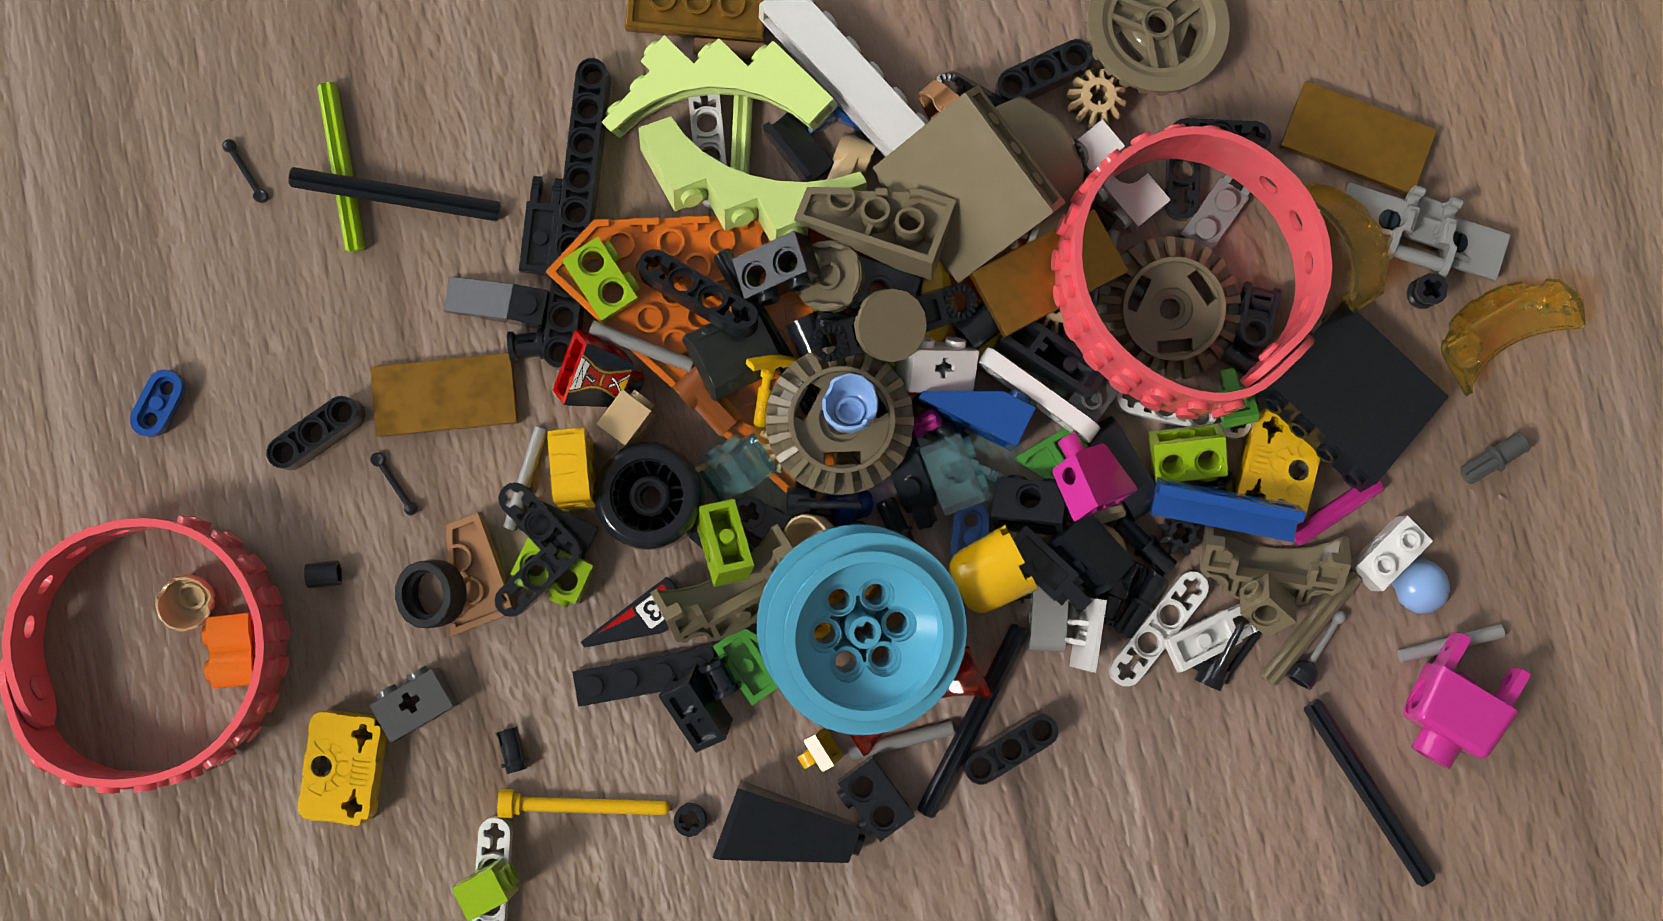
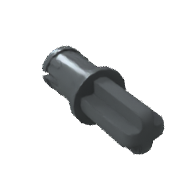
M1515 432L1512 436L1494 447L1490 445L1485 447L1484 453L1462 465L1460 468L1461 476L1468 484H1474L1495 470L1502 471L1505 469V464L1530 451L1529 442L1523 434Z

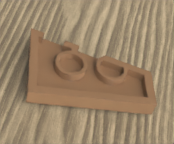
M477 512L446 524L447 562L455 566L460 572L466 586V603L462 613L452 624H449L451 637L505 617L495 607L494 600L496 593L507 582L483 512ZM507 592L504 595L507 598L504 606L517 609L512 594Z

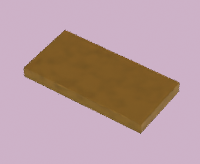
M627 0L624 28L628 32L763 43L765 25L759 19V4L764 0Z
M1305 81L1279 148L1407 195L1410 189L1418 184L1437 129Z
M1095 209L1088 213L1083 234V270L1089 293L1128 272L1125 263ZM1056 229L969 275L1003 338L1060 309V306H1056L1053 297V287L1056 285L1055 271L1051 270L1052 252L1058 248L1061 236L1056 234Z
M508 353L370 367L376 437L518 423L514 369Z

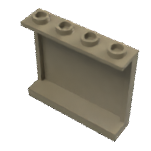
M979 85L962 94L873 167L878 175L880 184L884 188H888L890 192H909V189H924L956 200V206L940 259L944 265V270L950 276H953L958 283L1066 203Z

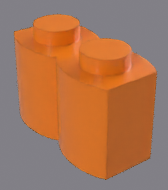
M251 613L206 617V625L202 627L201 638L203 645L208 647L209 661H206L204 665V674L207 682L211 683L212 689L249 685L253 673L256 649Z

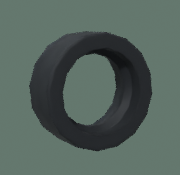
M444 560L418 561L408 565L399 575L395 585V601L399 613L411 625L427 629L442 627L454 622L462 613L466 603V586L462 575L452 564ZM426 573L434 574L441 582L443 589V603L440 610L434 615L428 614L423 609L418 597V586L421 578Z

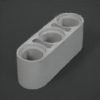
M1038 587V590L1030 593L1028 650L1064 652L1066 647L1065 638L1067 637L1069 601L1067 600L1061 606Z

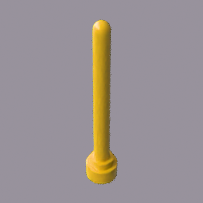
M500 789L497 803L498 818H513L514 815H520L521 811L666 815L671 809L667 801L522 797V793H515V789Z

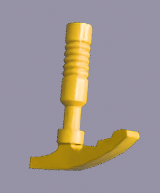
M767 355L746 359V365L753 371L761 370L760 376L763 378L762 385L758 387L753 422L755 426L765 427L767 403L773 389L771 387V379L775 377V370L780 366L782 368L789 367L798 359L783 355Z

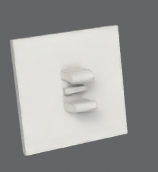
M1090 598L1092 602L1083 612L1079 613V620L1069 619L1067 621L1069 625H1075L1074 637H1066L1065 642L1072 644L1069 667L1096 673L1107 600Z

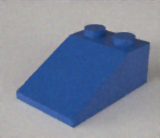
M1011 390L1010 393L1004 391H922L916 403L927 410L936 409L941 417L961 427L964 426L967 430L1009 451L1017 447L1036 407L1029 404L1031 400L1029 397L1015 390Z

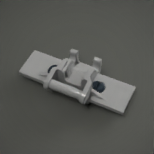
M1351 182L1348 183L1334 230L1382 245L1385 248L1383 258L1389 260L1393 257L1437 271V274L1442 277H1446L1450 268H1454L1495 282L1497 280L1510 234L1455 217L1456 212L1463 205V200L1451 197L1447 202L1442 203L1424 197L1426 188L1417 185L1410 189L1405 200ZM1403 237L1437 248L1439 252L1438 257L1399 244L1400 238Z

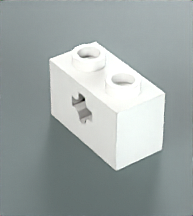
M924 337L922 344L914 354L905 360L897 361L895 373L902 379L908 392L973 391L979 351L967 345V340L963 338L946 337L945 342H940L930 337Z
M1408 515L1394 517L1351 561L1350 570L1358 574L1361 582L1370 591L1383 592L1433 540Z

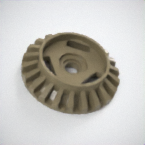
M1089 0L1088 2L1089 6L1085 15V23H1087L1086 37L1088 43L1092 45V54L1095 60H1100L1104 66L1103 71L1108 76L1113 75L1120 80V85L1125 88L1128 86L1136 88L1138 93L1146 95L1148 92L1157 93L1158 96H1166L1168 93L1177 92L1178 94L1186 91L1193 85L1196 86L1214 70L1228 44L1230 21L1225 0ZM1152 17L1161 18L1166 25L1165 32L1155 33L1151 31L1148 26V19ZM1189 26L1195 29V41L1189 57L1186 58L1178 53ZM1120 35L1141 60L1139 63L1123 51L1116 40V36Z
M1166 236L1140 242L1120 255L1128 272L1099 288L1096 311L1108 331L1132 356L1164 378L1175 381L1188 379L1201 372H1205L1217 360L1221 359L1228 346L1236 337V326L1241 316L1238 311L1241 297L1237 292V282L1234 275H1231L1226 267L1227 264L1222 258L1215 255L1212 249L1188 238ZM1194 271L1205 280L1211 291L1213 300L1208 304L1205 303L1187 277ZM1143 276L1150 281L1136 311L1128 309V302L1138 279ZM1165 299H1172L1178 305V313L1172 319H1165L1160 313V305ZM1190 338L1191 349L1188 351L1158 353L1157 341Z
M832 346L823 348V352L829 354L833 352L836 347ZM810 352L792 363L775 383L767 403L765 426L768 442L775 458L794 480L818 492L845 495L874 487L889 477L897 466L900 465L912 440L914 416L912 401L907 393L905 384L888 363L878 360L866 352L832 362L819 360ZM847 373L863 375L874 384L875 391L886 409V414L879 418L875 417L868 428L854 434L839 432L833 429L827 423L824 411L822 410V400L831 380ZM809 384H812L821 390L803 421L795 417L794 413ZM860 451V464L824 465V453Z

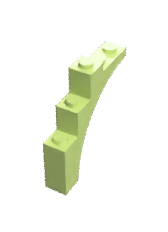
M664 35L660 40L653 41L644 52L641 62L650 71L646 75L636 78L631 84L630 92L622 101L614 102L608 108L605 114L607 117L602 123L613 134L621 138L638 122L665 106L680 102L689 97L719 94L745 96L768 102L794 115L815 131L838 107V104L827 91L774 41L768 46H761L752 56L751 60L753 62L747 66L719 38L714 43L709 42L698 53V60L693 63Z
M671 116L639 127L640 150L673 210L676 212L686 207L691 208L702 201L708 200L725 231L735 227L746 226L751 221L758 219L770 241L792 231L808 236V227L794 221L807 187L851 188L853 191H866L867 181L861 171L836 179L811 182L777 181L749 175L726 166L703 152L684 135Z

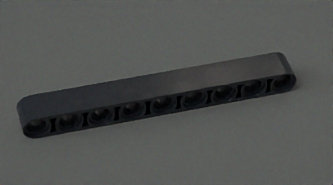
M587 58L581 61L575 73L553 263L565 251L566 246L573 242L595 220L606 126L602 121L607 117L605 114L608 110L611 77L604 63L596 58ZM592 71L602 73L601 80L596 84L585 82L586 76ZM588 105L598 107L597 114L591 119L581 117L582 110ZM582 140H593L594 146L590 152L582 154L577 151L578 144ZM582 173L590 175V181L587 186L583 188L573 186L574 178ZM581 207L586 210L585 218L581 222L573 223L569 221V215L573 209ZM551 278L543 357L550 366L560 371L563 362L557 363L553 360V351L560 345L569 347L575 329L582 331L585 308L571 295L562 292L561 286ZM563 311H571L574 316L573 322L567 327H558V315Z

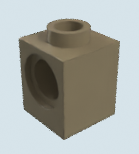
M1267 573L1240 588V614L1268 638L1297 622L1295 597Z

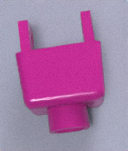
M1451 632L1434 663L1424 664L1402 711L1403 716L1407 720L1421 728L1411 748L1447 769H1451L1460 752L1478 758H1486L1491 754L1519 713L1513 706L1532 675L1523 669L1510 667L1494 695L1476 686L1475 680L1462 672H1453L1472 640L1463 633Z

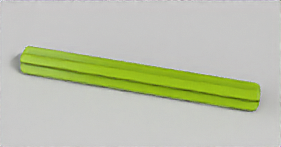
M334 82L321 83L317 89L331 171L333 174L353 177L338 86ZM336 195L345 250L349 253L361 252L365 250V241L357 198Z

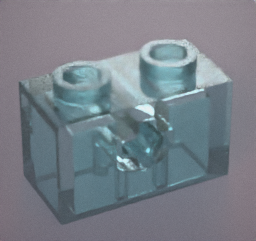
M959 431L920 446L921 455L945 516L986 501L983 492L988 491L989 487L983 471L975 472L971 459L977 457L970 437L963 439ZM956 463L958 468L964 467L966 471L962 472V480L956 481L954 476L948 477L946 473L950 472V464Z

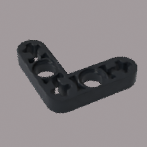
M1184 118L1179 119L1173 124H1185L1186 127L1212 125L1236 134L1235 129H1239L1238 135L1242 137L1248 136L1253 130L1256 131V137L1262 138V141L1258 143L1259 146L1266 149L1271 142L1269 128L1258 121ZM1166 159L1165 194L1171 200L1165 206V210L1168 216L1175 221H1186L1198 210L1201 163L1181 159ZM1178 161L1189 163L1193 171L1192 176L1188 179H1180L1174 173V164ZM1173 185L1178 187L1192 186V189L1187 188L1184 191V201L1191 205L1184 213H1180L1178 206H1173V202L1180 198V188L1173 189Z
M516 482L509 483L501 489L498 497L499 505L540 551L496 593L495 607L501 614L508 617L519 616L528 610L579 561L582 554L581 544L527 486ZM510 491L516 493L523 491L524 495L521 497V500L527 507L531 508L533 503L537 505L536 509L527 513L523 521L519 516L525 512L517 505L511 507L508 505L511 500L508 495ZM537 515H545L550 521V528L544 535H536L531 529V521ZM557 529L562 534L556 536V538L562 544L572 543L573 545L570 550L573 555L571 559L566 557L558 559L556 555L560 550L553 542H550L548 547L543 544L544 541L554 536ZM537 565L545 567L548 571V580L542 586H535L529 580L530 570ZM521 579L524 586L533 591L534 595L530 598L529 594L524 592L517 600L520 605L518 609L515 607L506 608L504 604L507 602V598L504 595L507 592L510 594L517 593L522 588V586L517 584V581Z

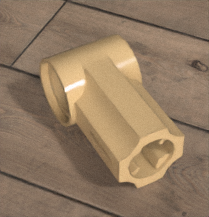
M844 132L833 157L835 162L827 180L860 171L862 174H866L877 147L870 142Z

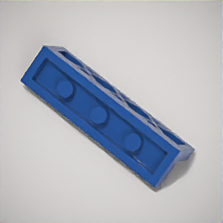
M1157 478L1150 509L1151 515L1294 542L1298 522L1304 523L1306 514L1296 504Z

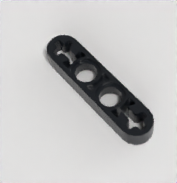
M649 250L640 256L638 260L639 275L641 280L648 286L734 337L747 338L757 331L759 323L758 311L752 303L661 250ZM660 264V265H661V270H659V269H657V268H655V267H657V266ZM651 266L654 267V269L652 271H649L648 267ZM681 279H688L693 282V286L686 291L677 290L674 284ZM717 296L723 302L719 307L708 308L703 305V301L707 297ZM748 316L749 322L742 320L739 324L736 323L735 317L742 319Z

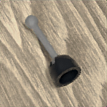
M1338 610L1332 617L1333 621L1308 660L1296 661L1286 674L1290 680L1299 686L1311 690L1319 676L1315 662L1338 625L1346 621V614L1341 610Z

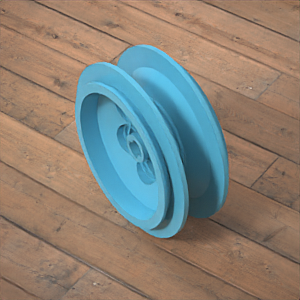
M853 524L833 527L821 531L798 544L779 562L770 575L758 608L757 639L759 650L769 675L784 697L803 716L826 729L851 735L880 734L903 727L924 715L942 698L952 684L960 668L966 646L967 625L965 609L960 592L949 572L932 554L909 538L879 526ZM871 584H879L880 591L877 597L866 600L864 594L867 587ZM843 589V600L837 605H830L828 598L832 591ZM900 612L901 618L899 623L895 627L887 628V617L891 613ZM821 623H829V633L823 638H815V628ZM886 646V654L881 660H871V655L875 648ZM841 652H851V659L846 665L836 666V657Z

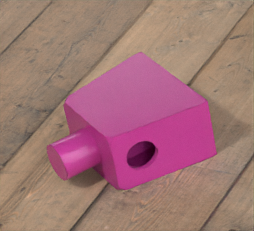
M1076 432L1058 442L1067 459L1053 468V475L1074 522L1111 508L1138 490L1105 444L1101 443L1086 449Z

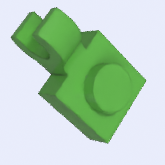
M1234 368L1220 370L1222 381H1220L1221 391L1215 393H1229L1245 389V387L1239 386ZM1254 395L1244 400L1245 408L1234 411V414L1221 417L1223 428L1259 422L1260 413Z

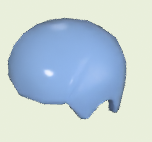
M847 373L831 380L822 400V410L824 411L827 423L839 432L851 434L868 428L874 421L878 411V397L874 384L863 375Z
M1417 557L1391 583L1399 603L1416 614L1433 613L1444 606L1449 598L1450 583L1447 574L1435 562L1423 557Z

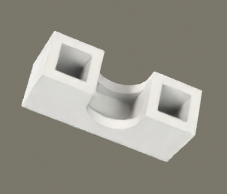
M1103 119L1078 139L1088 151V163L1083 169L1084 176L1087 178L1090 173L1101 165V161L1118 148L1121 152L1125 147ZM1148 173L1139 181L1130 184L1122 183L1113 177L1100 187L1095 196L1100 202L1106 201L1114 210L1112 215L1117 218L1116 222L1122 228L1126 229L1128 227L1132 232L1140 228L1171 200Z

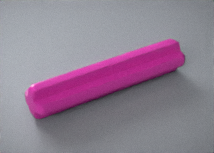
M1379 480L1377 484L1361 493L1356 488H1351L1306 518L1304 523L1300 522L1296 528L1294 542L1298 546L1304 545L1383 492L1384 486Z

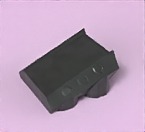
M757 309L758 329L750 337H734L712 323L682 337V341L712 400L717 401L762 379L760 376L761 370L753 371L746 365L747 358L782 355L778 353L759 315V309ZM745 316L742 319L735 317L736 323L738 324L742 320L749 322L748 316Z

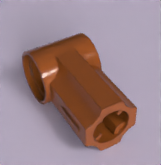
M695 366L672 386L673 390L693 411L696 410L720 437L743 417L726 397L717 401L712 400Z

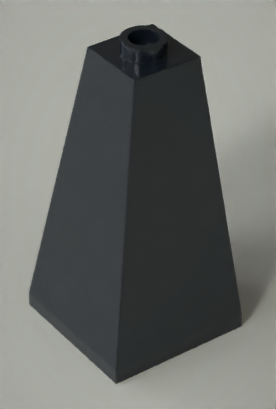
M741 780L712 858L735 861L849 863L852 854L859 855L865 835L860 834L861 826L859 823Z

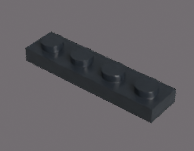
M711 646L573 671L578 707L663 692L667 681L673 675L679 680L685 675V671L689 666L696 663L698 666H701L715 658L714 649Z

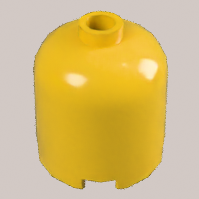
M1005 525L953 555L949 563L950 576L954 580L963 602L975 613L984 614L1038 590L1033 577L1030 576L1028 578L1020 570L1019 566L1025 562Z

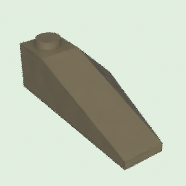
M807 187L794 221L897 270L931 281L945 245L956 200L924 189H909V192H890L888 188H875V191H853L851 188Z

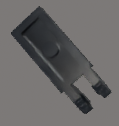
M533 176L530 200L526 203L519 271L521 273L548 275L545 271L553 264L563 179L555 178L552 185V201L550 204L540 202L544 187L543 178L541 176Z

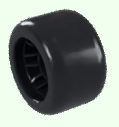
M638 442L614 453L601 468L594 488L595 509L606 531L619 542L629 547L643 550L668 548L685 539L696 527L699 507L704 505L705 499L703 482L693 463L675 448L658 442ZM655 487L661 493V500L656 506L647 507L642 499L643 493L646 489Z

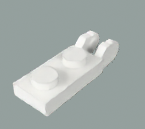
M1240 604L1227 610H1221L1162 640L1177 672H1183L1224 651L1236 628L1232 619L1241 616ZM1250 622L1245 624L1236 645L1243 642V638L1259 630Z

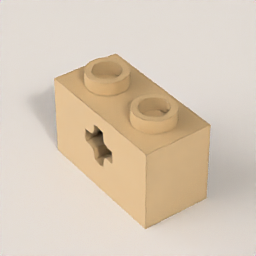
M622 389L596 424L625 446L638 443L657 418L651 411L655 405L636 390H633L629 395Z

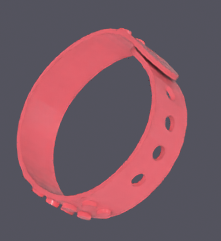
M1175 124L1153 135L1148 131L1135 137L1130 141L1131 146L1121 152L1118 148L1101 161V165L1088 175L1069 200L1072 204L1067 214L1063 213L1056 229V234L1061 236L1058 248L1053 250L1051 256V270L1055 271L1056 285L1053 287V297L1056 306H1060L1064 320L1063 326L1067 336L1075 342L1082 352L1085 362L1093 370L1099 371L1107 378L1115 390L1123 394H1129L1139 400L1142 406L1150 410H1164L1176 413V417L1180 419L1194 420L1198 419V415L1212 414V418L1217 419L1234 414V411L1245 408L1244 400L1261 392L1279 379L1314 344L1315 339L1308 333L1313 329L1322 314L1331 287L1333 265L1330 238L1324 219L1309 191L1300 179L1269 151L1253 141L1232 132L1224 131L1217 126L1186 127L1185 124ZM1181 159L1201 163L1227 174L1246 187L1265 205L1277 221L1288 243L1293 259L1296 284L1294 304L1287 325L1278 341L1269 345L1258 356L1259 361L1241 378L1240 382L1245 389L1229 393H1214L1188 388L1164 378L1132 356L1113 337L1101 321L1089 295L1084 275L1082 259L1083 234L1091 204L1100 187L1111 178L1125 170L1149 161ZM1266 178L1270 179L1276 187L1271 185ZM1296 213L1300 217L1302 225L1299 223Z
M179 515L177 521L149 518L122 519L89 527L65 538L43 554L28 570L14 592L6 612L2 637L3 657L0 660V694L16 739L26 754L30 756V761L33 765L42 771H48L60 777L61 783L71 787L92 786L97 787L98 793L110 794L120 793V789L127 790L134 787V793L168 786L169 781L171 785L204 775L203 767L209 770L215 765L219 767L237 755L234 749L239 747L244 741L249 743L255 738L262 728L260 725L267 712L271 713L279 700L280 694L277 692L282 677L286 676L289 667V657L286 655L290 628L288 621L284 619L281 604H283L281 594L278 588L271 584L265 573L267 570L265 564L256 554L251 555L241 546L243 541L238 536L228 530L222 533L210 528L212 522L194 516L186 517ZM168 529L199 541L224 562L237 580L249 606L254 624L256 649L252 678L244 700L232 722L208 748L193 759L177 767L157 771H129L106 767L80 755L64 740L54 723L57 715L56 697L44 656V633L48 610L54 595L67 575L81 560L95 550L120 537L147 530Z

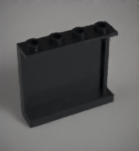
M1344 299L1321 320L1322 323L1311 335L1315 342L1306 353L1279 379L1255 395L1263 401V405L1268 411L1277 414L1289 426L1295 436L1305 440L1322 461L1336 469L1342 475L1346 484L1356 488L1361 493L1378 483L1449 396Z

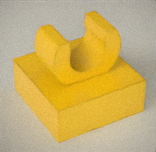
M822 727L804 741L808 749L797 758L804 769L817 763L821 771L824 772L834 766L844 755L829 730Z

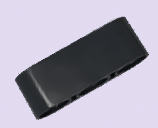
M1073 39L1006 69L998 78L995 94L1007 101L1020 96L1032 100L1067 84L1076 77L1084 75L1092 61V49L1084 40ZM1069 53L1079 54L1083 59V64L1078 66L1070 64L1066 55ZM1039 67H1045L1051 72L1052 78L1041 80L1035 75L1034 70ZM1009 81L1015 82L1020 87L1021 92L1015 95L1008 94L1002 85Z
M346 396L332 398L274 438L266 449L268 461L280 469L296 470L301 468L362 425L365 419L363 405L359 401ZM349 404L352 408V416L348 421L341 422L339 410L342 406ZM320 424L323 429L322 438L313 443L310 439V430L313 426ZM290 444L294 450V455L289 462L284 463L281 459V450L284 446Z
M1109 416L1097 423L1100 430L1093 440L1087 444L1089 447L1101 443L1105 444L1136 485L1138 490L1122 501L1127 515L1135 521L1150 512L1156 484L1113 416Z
M1036 712L1030 714L970 751L963 761V770L971 782L978 785L990 783L1055 742L1058 736L1057 723L1053 718L1044 713ZM1039 720H1045L1049 724V733L1042 739L1034 738L1031 732L1033 724ZM1008 739H1015L1019 743L1018 753L1011 758L1003 756L1001 753L1003 742ZM977 758H985L989 762V769L982 776H975L970 771L971 763Z

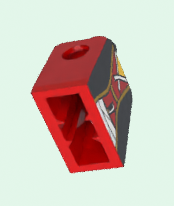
M575 329L552 390L561 402L567 406L609 407L622 389L639 392L642 388L644 377L642 372L632 370L633 361L624 350Z

